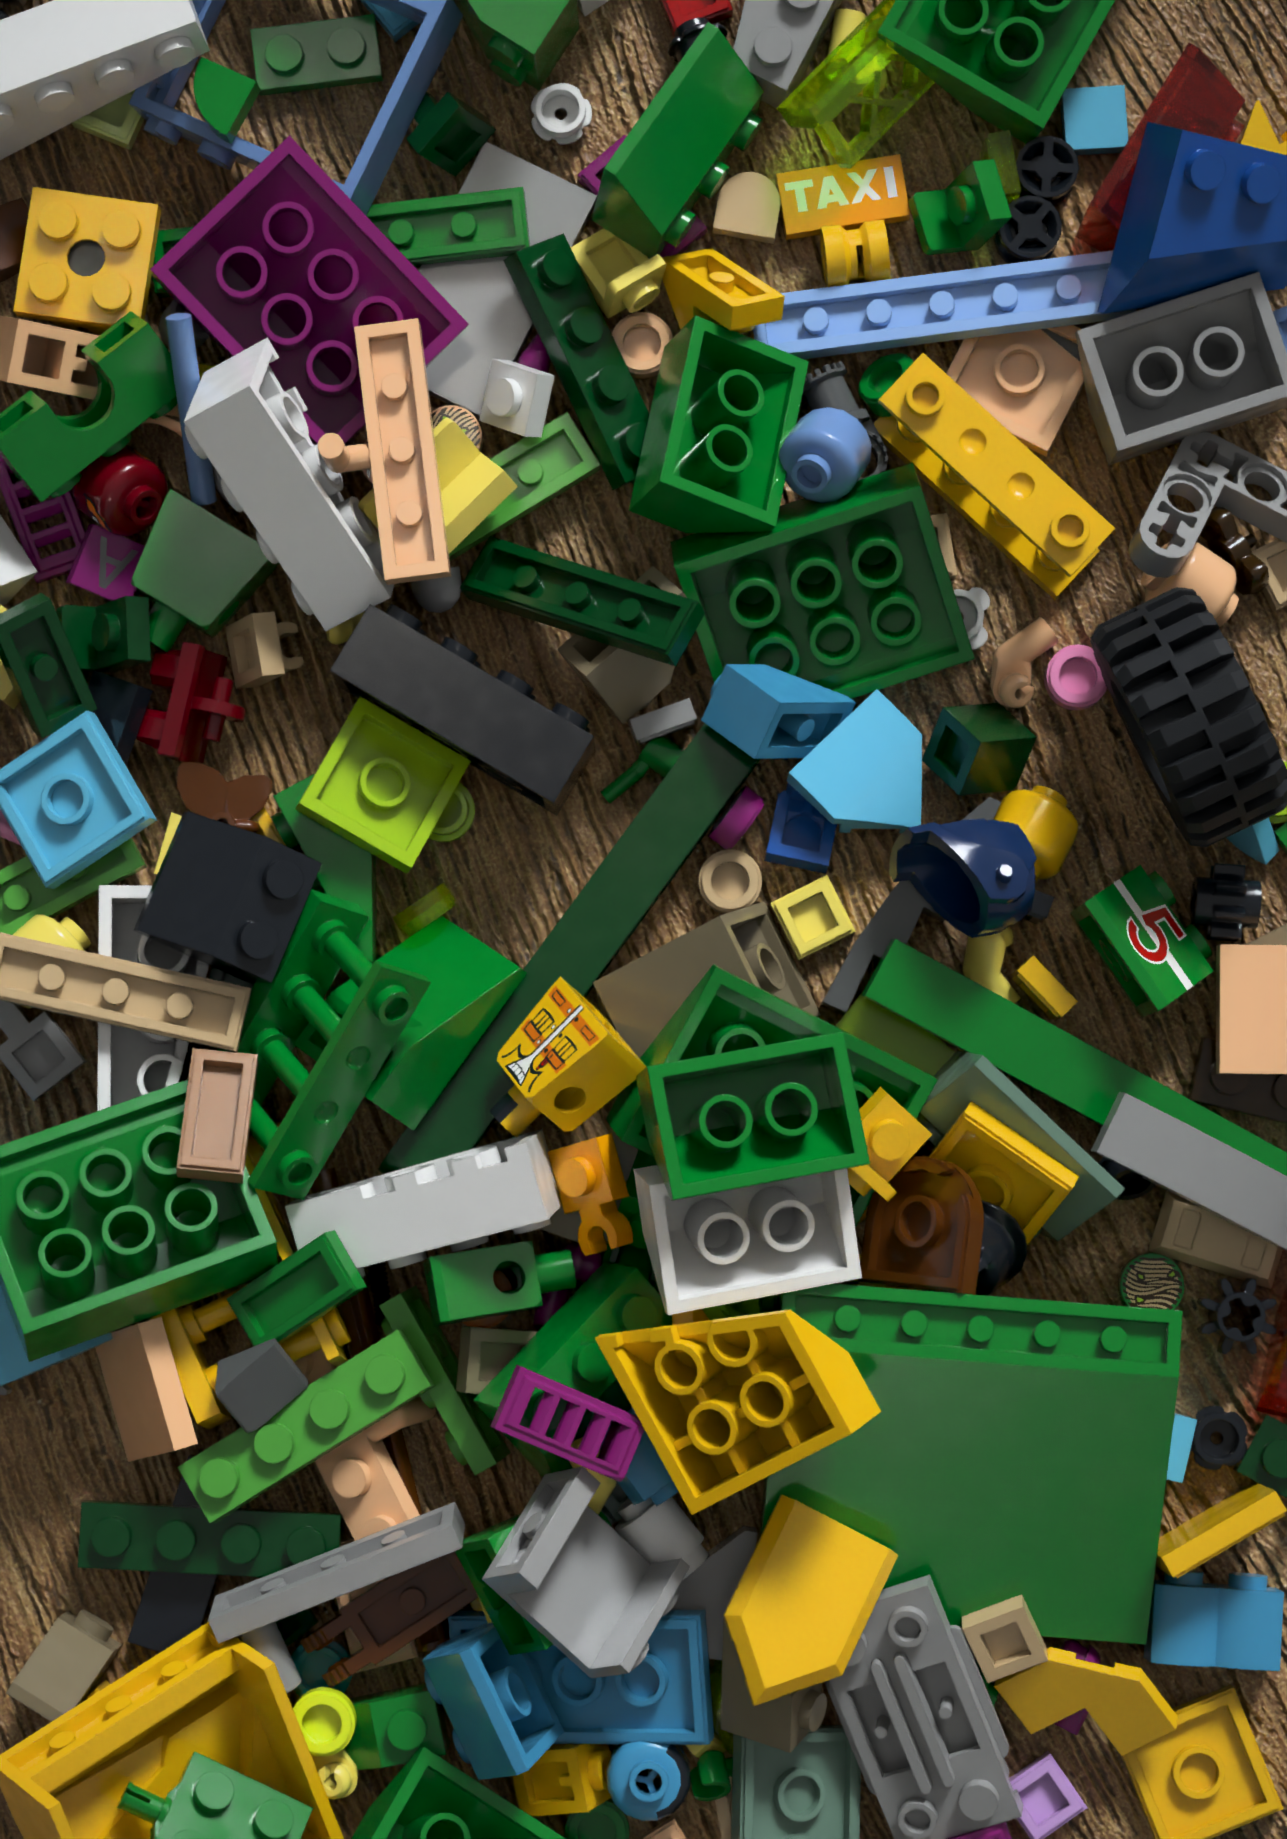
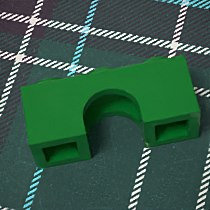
M131 311L81 350L95 369L98 378L96 396L87 409L73 416H58L54 414L45 401L30 390L0 413V456L24 487L40 502H43L49 496L56 498L67 493L80 481L82 477L80 472L101 455L110 457L119 452L131 440V431L149 417L152 419L159 418L170 412L177 405L170 352L149 323Z

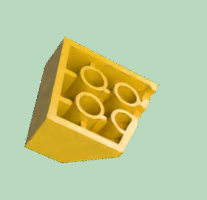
M790 1309L600 1334L595 1337L598 1346L691 1515L851 1435L882 1412L850 1353Z

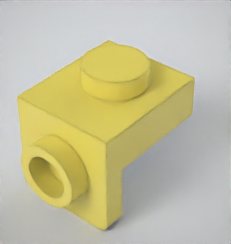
M604 228L571 247L598 306L608 319L626 308L630 313L637 312L649 305L659 295L661 282L667 266L660 254L649 259L646 255Z

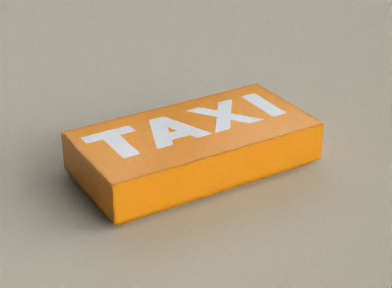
M900 154L776 174L775 180L780 195V210L785 240L820 235V227L840 225L845 230L859 229L863 222L884 220L885 224L909 221L910 209Z

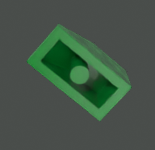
M426 1683L349 1698L356 1710L357 1723L354 1734L344 1750L355 1762L357 1770L378 1769L407 1763L420 1747H425L438 1756L447 1754L450 1740L443 1705L434 1701L427 1689Z

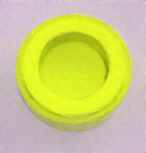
M330 1687L313 1688L304 1693L293 1707L311 1755L319 1757L331 1756L343 1750L350 1742L357 1723L356 1710L351 1700L340 1690Z

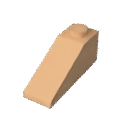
M0 315V381L94 400L98 389L97 374L81 350L99 335ZM197 356L198 363H200L201 357ZM178 404L165 415L179 417Z

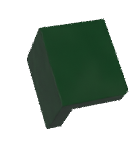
M998 703L943 707L922 761L959 796L1011 791L1019 782L1037 737Z

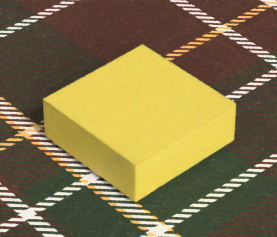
M828 875L770 903V907L798 961L856 932Z

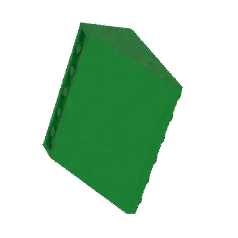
M829 1284L777 1294L776 1311L792 1310L850 1353L882 1412L851 1435L764 1478L760 1536L780 1495H784L807 1505L897 1553V1560L883 1589L930 1575L950 1625H957L962 1629V1616L1022 1594L1043 1637L1146 1645L1179 1381L1183 1311L845 1284Z

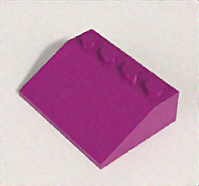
M290 135L150 269L153 278L187 313L191 314L192 319L230 358L263 339L269 338L279 356L277 360L269 363V366L283 391H287L295 386L308 408L307 411L303 412V415L307 422L309 437L314 445L318 444L319 439L324 434L335 433L342 438L345 446H348L366 428L354 332L355 326L418 318L421 325L425 365L427 368L469 325Z

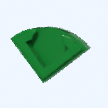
M201 57L194 75V95L197 106L212 131L225 142L232 144L261 89L256 80Z

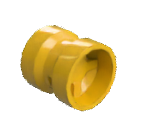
M884 220L863 222L859 229L845 230L840 225L820 227L821 259L826 287L848 285L851 281L856 280L871 282L891 279L889 245ZM856 246H859L860 263H858Z

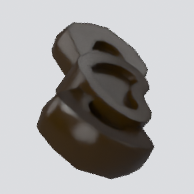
M1214 507L1200 533L1201 537L1207 541L1211 552L1235 568L1237 578L1235 588L1239 593L1249 595L1261 592L1268 585L1269 573L1265 563L1252 554L1251 548L1257 545V539L1253 534L1243 537L1238 533L1232 513L1223 507Z

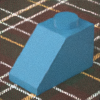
M726 664L722 674L716 679L711 688V699L701 721L754 759L804 758L851 714L856 702L846 695L765 664Z

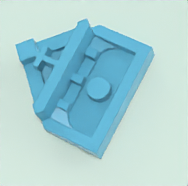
M876 689L788 773L787 782L832 824H839V833H850L851 829H899V833H903L907 828L921 825L922 734Z

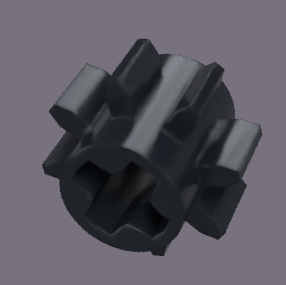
M1214 863V866H1210V877H1194L1191 890L1190 919L1191 924L1207 925L1206 940L1237 942V940L1242 938V928L1256 929L1258 927L1262 900L1261 883L1255 880H1244L1245 865Z
M1226 1278L1217 1279V1288L1220 1294L1214 1300L1207 1298H1198L1197 1303L1202 1308L1208 1309L1209 1320L1197 1328L1198 1333L1211 1334L1215 1332L1221 1336L1217 1345V1352L1226 1355L1231 1350L1235 1340L1241 1342L1243 1349L1248 1354H1256L1257 1346L1253 1338L1257 1337L1261 1332L1266 1334H1276L1277 1332L1273 1325L1265 1323V1311L1273 1308L1277 1304L1276 1300L1271 1298L1258 1300L1253 1296L1256 1289L1255 1279L1247 1278L1242 1283L1239 1292L1233 1291L1231 1284ZM1232 1300L1236 1305L1249 1306L1251 1314L1242 1319L1245 1329L1242 1332L1237 1327L1224 1326L1222 1318L1231 1313L1229 1302Z

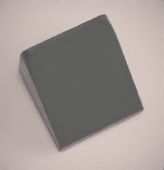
M275 1338L218 1361L215 1387L216 1396L248 1434L262 1427L308 1387V1379Z

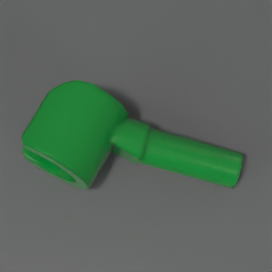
M658 737L652 739L642 750L638 759L631 764L632 766L601 790V794L611 804L643 778L650 768L665 778L684 750L668 738Z
M710 1750L706 1751L699 1758L697 1766L690 1772L692 1790L697 1800H717L726 1796L731 1791L729 1777H732L733 1756L725 1758L722 1752Z

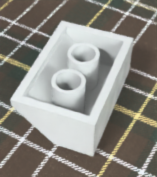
M657 1165L634 1169L642 1231L667 1315L862 1278L847 1169L675 1201L670 1200Z

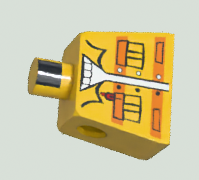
M560 976L498 1052L496 1061L515 1085L489 1111L515 1137H518L541 1113L562 1131H573L634 1082L636 1076L646 1066L604 1015Z

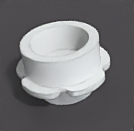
M558 83L540 90L531 103V111L534 113L531 121L535 133L545 141L554 139L560 145L574 143L582 137V129L591 123L592 108L590 102L587 99H583L580 90L571 84ZM563 109L566 111L567 116L559 120L555 117V112Z

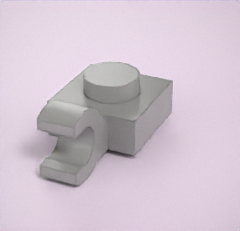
M0 1000V1028L9 1038L0 1045V1060L32 1101H36L87 1061L48 1011H44L34 1020L30 1021L21 1005Z

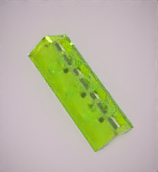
M883 0L777 107L790 127L814 129L840 168L851 169L935 83L876 36L895 0ZM890 61L904 62L901 90L892 99H880L881 71ZM863 90V97H857V95ZM849 103L862 104L860 132L847 143L832 120ZM878 106H884L878 113Z

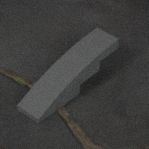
M988 797L962 820L982 818L993 820L1001 802ZM909 880L900 881L894 887L855 941L822 1000L821 1006L844 1015L871 959L879 962L891 939H897L907 944L921 913L942 923L945 921Z

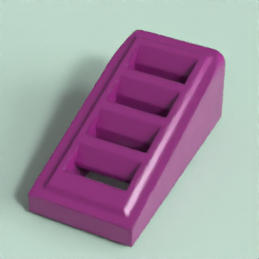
M0 456V488L22 547L38 571L34 575L36 583L38 584L70 573L86 533L72 489L59 497L25 508L22 499L33 494L24 487L21 481L16 483L14 472ZM64 512L67 522L36 533L33 532L31 523ZM73 536L76 547L42 558L39 550L40 547Z
M516 1365L490 1426L618 1482L625 1478L644 1432V1428L636 1415L519 1365ZM538 1388L544 1391L529 1428H526L519 1424L534 1389ZM560 1399L568 1401L553 1438L545 1436ZM585 1411H591L593 1415L579 1448L575 1449L571 1447ZM611 1421H613L612 1424H611V1426H610V1429H609V1431H608V1434H607V1436H606V1438H605V1441H604V1443H603V1445H602V1448H601V1450H600V1453H599L598 1457H596L597 1454H598V1452H599V1449H600V1447H601V1444H602V1442H603V1440H604V1437H605V1435H606V1433H607V1430H608V1428H609V1425H610Z

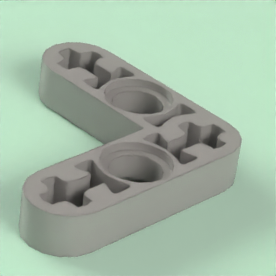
M1209 432L1185 437L1173 456L1130 541L1128 550L1131 560L1143 572L1154 577L1168 578L1176 575L1191 553L1214 505L1229 510L1232 515L1287 543V510L1283 508L1285 503L1287 504V471ZM1197 460L1203 461L1208 466H1202ZM1228 474L1234 477L1232 482L1225 479ZM1245 484L1261 486L1271 495L1272 501L1256 499L1246 490ZM1179 495L1186 498L1194 505L1196 512L1186 513L1177 509L1171 504L1168 496ZM1162 529L1173 534L1166 549L1155 544Z

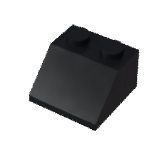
M184 812L134 931L247 983H272L322 863L266 836L195 813Z

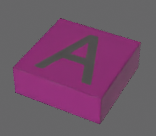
M89 524L66 583L108 601L124 596H133L135 589L131 585V581L145 546L121 535L112 534L95 524Z

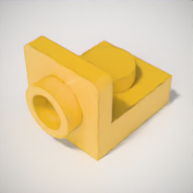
M880 1086L859 1109L870 1164L848 1168L847 1172L849 1185L863 1197L873 1188L889 1202L897 1191L888 1182L932 1136V1133Z
M553 1744L528 1771L513 1776L519 1808L532 1817L586 1813L611 1798L607 1789V1765L612 1755L609 1745Z

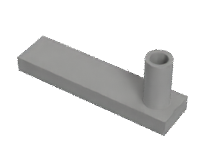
M453 1502L216 1595L208 1618L209 1625L218 1644L238 1636L241 1641L273 1661L286 1693L295 1689L302 1679L275 1621L462 1549L465 1522L456 1502Z

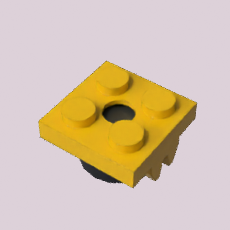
M33 187L13 309L17 317L52 321L54 325L71 330L82 327L98 335H101L130 311L145 321L152 276L150 269L154 263L161 217L159 205Z

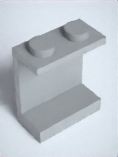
M582 1466L544 1475L482 1580L590 1678L628 1674L646 1657L649 1650L648 1640L659 1620L676 1604L679 1598L678 1587L690 1566L682 1558L650 1563L588 1506L600 1482Z

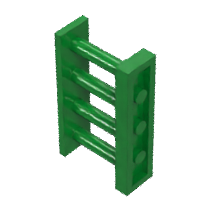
M311 889L272 983H255L252 988L238 1053L258 1054L249 1133L264 1150V1153L247 1181L253 1188L300 1200L305 1199L431 983L426 976L376 960L373 964L355 945L370 916L359 904ZM340 968L359 987L342 1019L323 999ZM308 1023L327 1042L310 1073L292 1053L295 1048L293 1044ZM277 1077L281 1079L296 1097L279 1127L261 1107Z

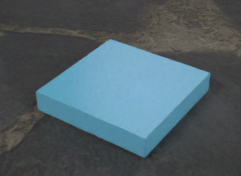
M85 711L0 769V810L45 888H57L157 821L98 717L90 711Z

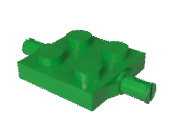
M195 1751L189 1758L178 1785L167 1794L165 1799L129 1781L117 1805L118 1809L127 1811L152 1823L150 1839H301L313 1807Z

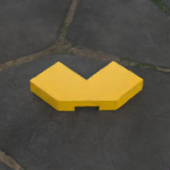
M1049 1647L1047 1648L1048 1661L995 1680L994 1687L1031 1735L1085 1708L1120 1755L1123 1756L1175 1731L1177 1728L1178 1716L1145 1672L1138 1667L1115 1662L1114 1667L1075 1659L1076 1653Z

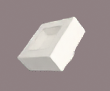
M492 359L479 421L524 437L541 438L555 375L510 360Z

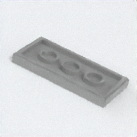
M486 141L458 194L523 187L526 199L530 246L563 233L570 247L576 245L594 210L597 195ZM508 256L421 265L419 272L469 324L426 368L429 395L449 405L465 408L477 419H480L492 359L516 362L534 328L530 315L503 261Z

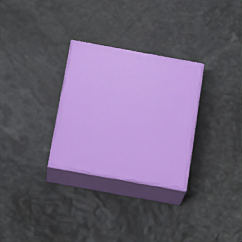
M1049 1751L1009 1778L1013 1790L1017 1789L1023 1803L1022 1817L1016 1819L1030 1839L1046 1838L1088 1808Z

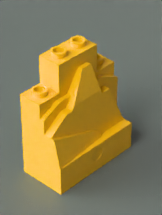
M209 1622L0 1754V1788L24 1839H150L152 1823L127 1811L118 1809V1802L129 1781L165 1799L167 1794L178 1785L185 1766L194 1751L313 1807L301 1839H344L275 1663L237 1637L218 1644Z

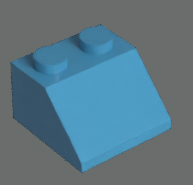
M493 1623L483 1624L442 1642L422 1660L426 1668L424 1677L427 1689L435 1702L440 1705L443 1704L454 1727L452 1735L455 1748L461 1759L465 1763L472 1765L478 1780L517 1776L528 1771L564 1733L528 1654L509 1655Z

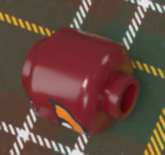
M126 445L110 457L102 455L80 472L82 477L73 487L75 502L83 513L110 533L126 537L141 533L156 521L168 492V483L164 472L154 462L129 445Z

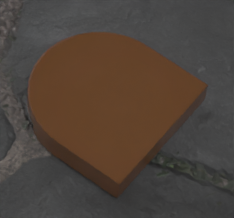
M926 1156L912 1157L888 1182L897 1191L889 1202L876 1191H874L867 1208L860 1260L862 1278L858 1279V1282L976 1295L984 1229V1211L979 1191L971 1177L958 1165L946 1160Z

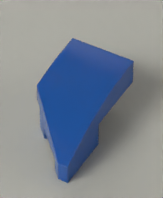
M787 783L786 790L778 794L764 861L826 874L837 824H832L789 783Z

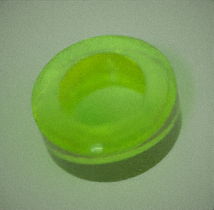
M443 882L392 917V920L403 936L407 935L410 937L456 905L454 903L456 898Z

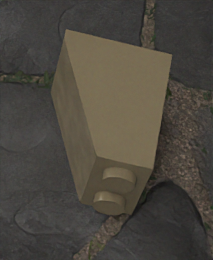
M765 901L720 915L592 982L599 995L597 999L599 1011L639 1058L713 964L816 1017L821 1015Z

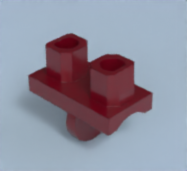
M183 642L181 650L155 652L150 671L151 682L160 688L172 691L167 712L146 709L136 739L158 749V754L177 762L203 763L208 741L220 743L225 720L242 723L246 714L245 708L229 703L234 681L223 678L228 657L208 651L200 644Z

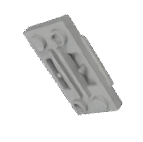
M927 1575L882 1589L843 1675L824 1683L867 1787L872 1794L877 1796L893 1838L948 1839L1022 1817L1023 1803L1017 1789L1013 1790L1011 1786L1009 1768L1004 1759L1009 1752V1743L964 1632L959 1626L950 1625L931 1576Z

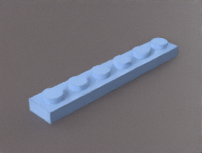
M1112 250L781 293L785 296L782 320L756 325L753 333L755 340L801 359H810L1108 321L1136 312V309L1105 314L1098 312L1114 251Z

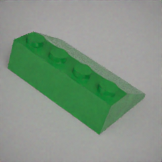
M895 0L876 36L975 115L1026 144L1035 139L1044 129L1115 0Z
M913 463L858 480L852 490L837 501L819 503L803 498L781 505L776 527L770 532L696 533L670 542L674 567L683 593L687 598L698 601L705 611V615L696 631L714 682L722 674L726 664H765L852 699L874 692L876 689L887 688L975 659Z
M714 964L640 1057V1060L647 1067L843 1031L859 1109L881 1086L913 1117L917 1118L938 1081L934 1076ZM635 1080L619 1093L605 1120L621 1141L654 1157L648 1142L637 1081ZM849 1185L856 1228L875 1190L872 1188L863 1197Z
M188 1079L0 1145V1286L29 1362L252 1281L277 1265V1241L257 1192L247 1181L250 1175L246 1166L243 1183L177 1177L176 1168Z

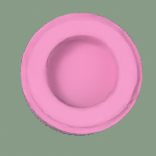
M1070 645L1064 647L1052 657L1046 667L1044 683L1047 693L1056 704L1065 709L1083 710L1097 703L1107 690L1102 672L1094 656V650L1089 646Z

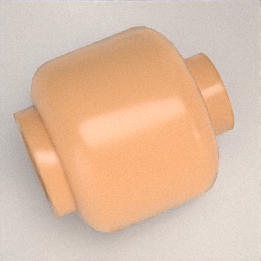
M1198 542L1195 543L1187 560L1176 575L1163 578L1154 577L1145 572L1142 574L1141 585L1146 588L1145 602L1173 588L1193 589L1197 596H1200L1204 601L1207 610L1213 615L1219 627L1231 617L1239 601V596L1233 593L1237 581L1235 568ZM1169 543L1163 545L1161 548L1166 549Z

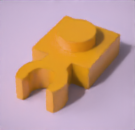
M612 1133L548 1151L564 1214L579 1211L582 1222L578 1229V1242L584 1255L588 1256L607 1250L603 1230L607 1234L611 1249L633 1243L631 1225L628 1219L618 1211L615 1200L629 1197Z

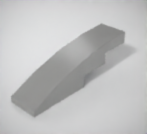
M1118 1093L1091 1151L1141 1175L1142 1178L1192 1202L1193 1205L1287 1251V1176L1127 1093Z

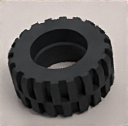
M1173 588L1097 626L1090 637V643L1104 682L1146 772L1151 778L1164 806L1169 811L1173 822L1189 845L1208 847L1285 809L1287 806V769L1279 754L1275 738L1268 727L1265 715L1250 688L1244 671L1240 668L1234 656L1232 648L1220 631L1215 618L1207 610L1204 601L1200 596H1197L1193 589Z

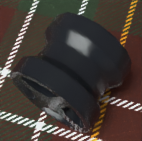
M1053 136L1036 137L1026 143L1018 154L1011 176L1012 188L1017 198L1027 195L1039 196L1051 202L1054 207L1062 204L1070 195L1079 171L1076 153L1064 140ZM1035 173L1037 178L1041 180V186L1040 182H1038L1033 175L1029 174Z
M1027 195L1016 198L1008 204L1012 218L995 233L994 242L998 254L1008 264L1050 259L1061 236L1062 222L1059 212L1051 202L1039 196ZM1033 240H1036V241H1038L1037 243H1039V245L1036 244L1035 242H1033V243H1024V242H1025V241H1033Z

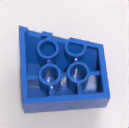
M1147 121L1098 312L1105 314L1152 307L1257 272L1260 273L1265 291L1284 289L1287 286V155Z

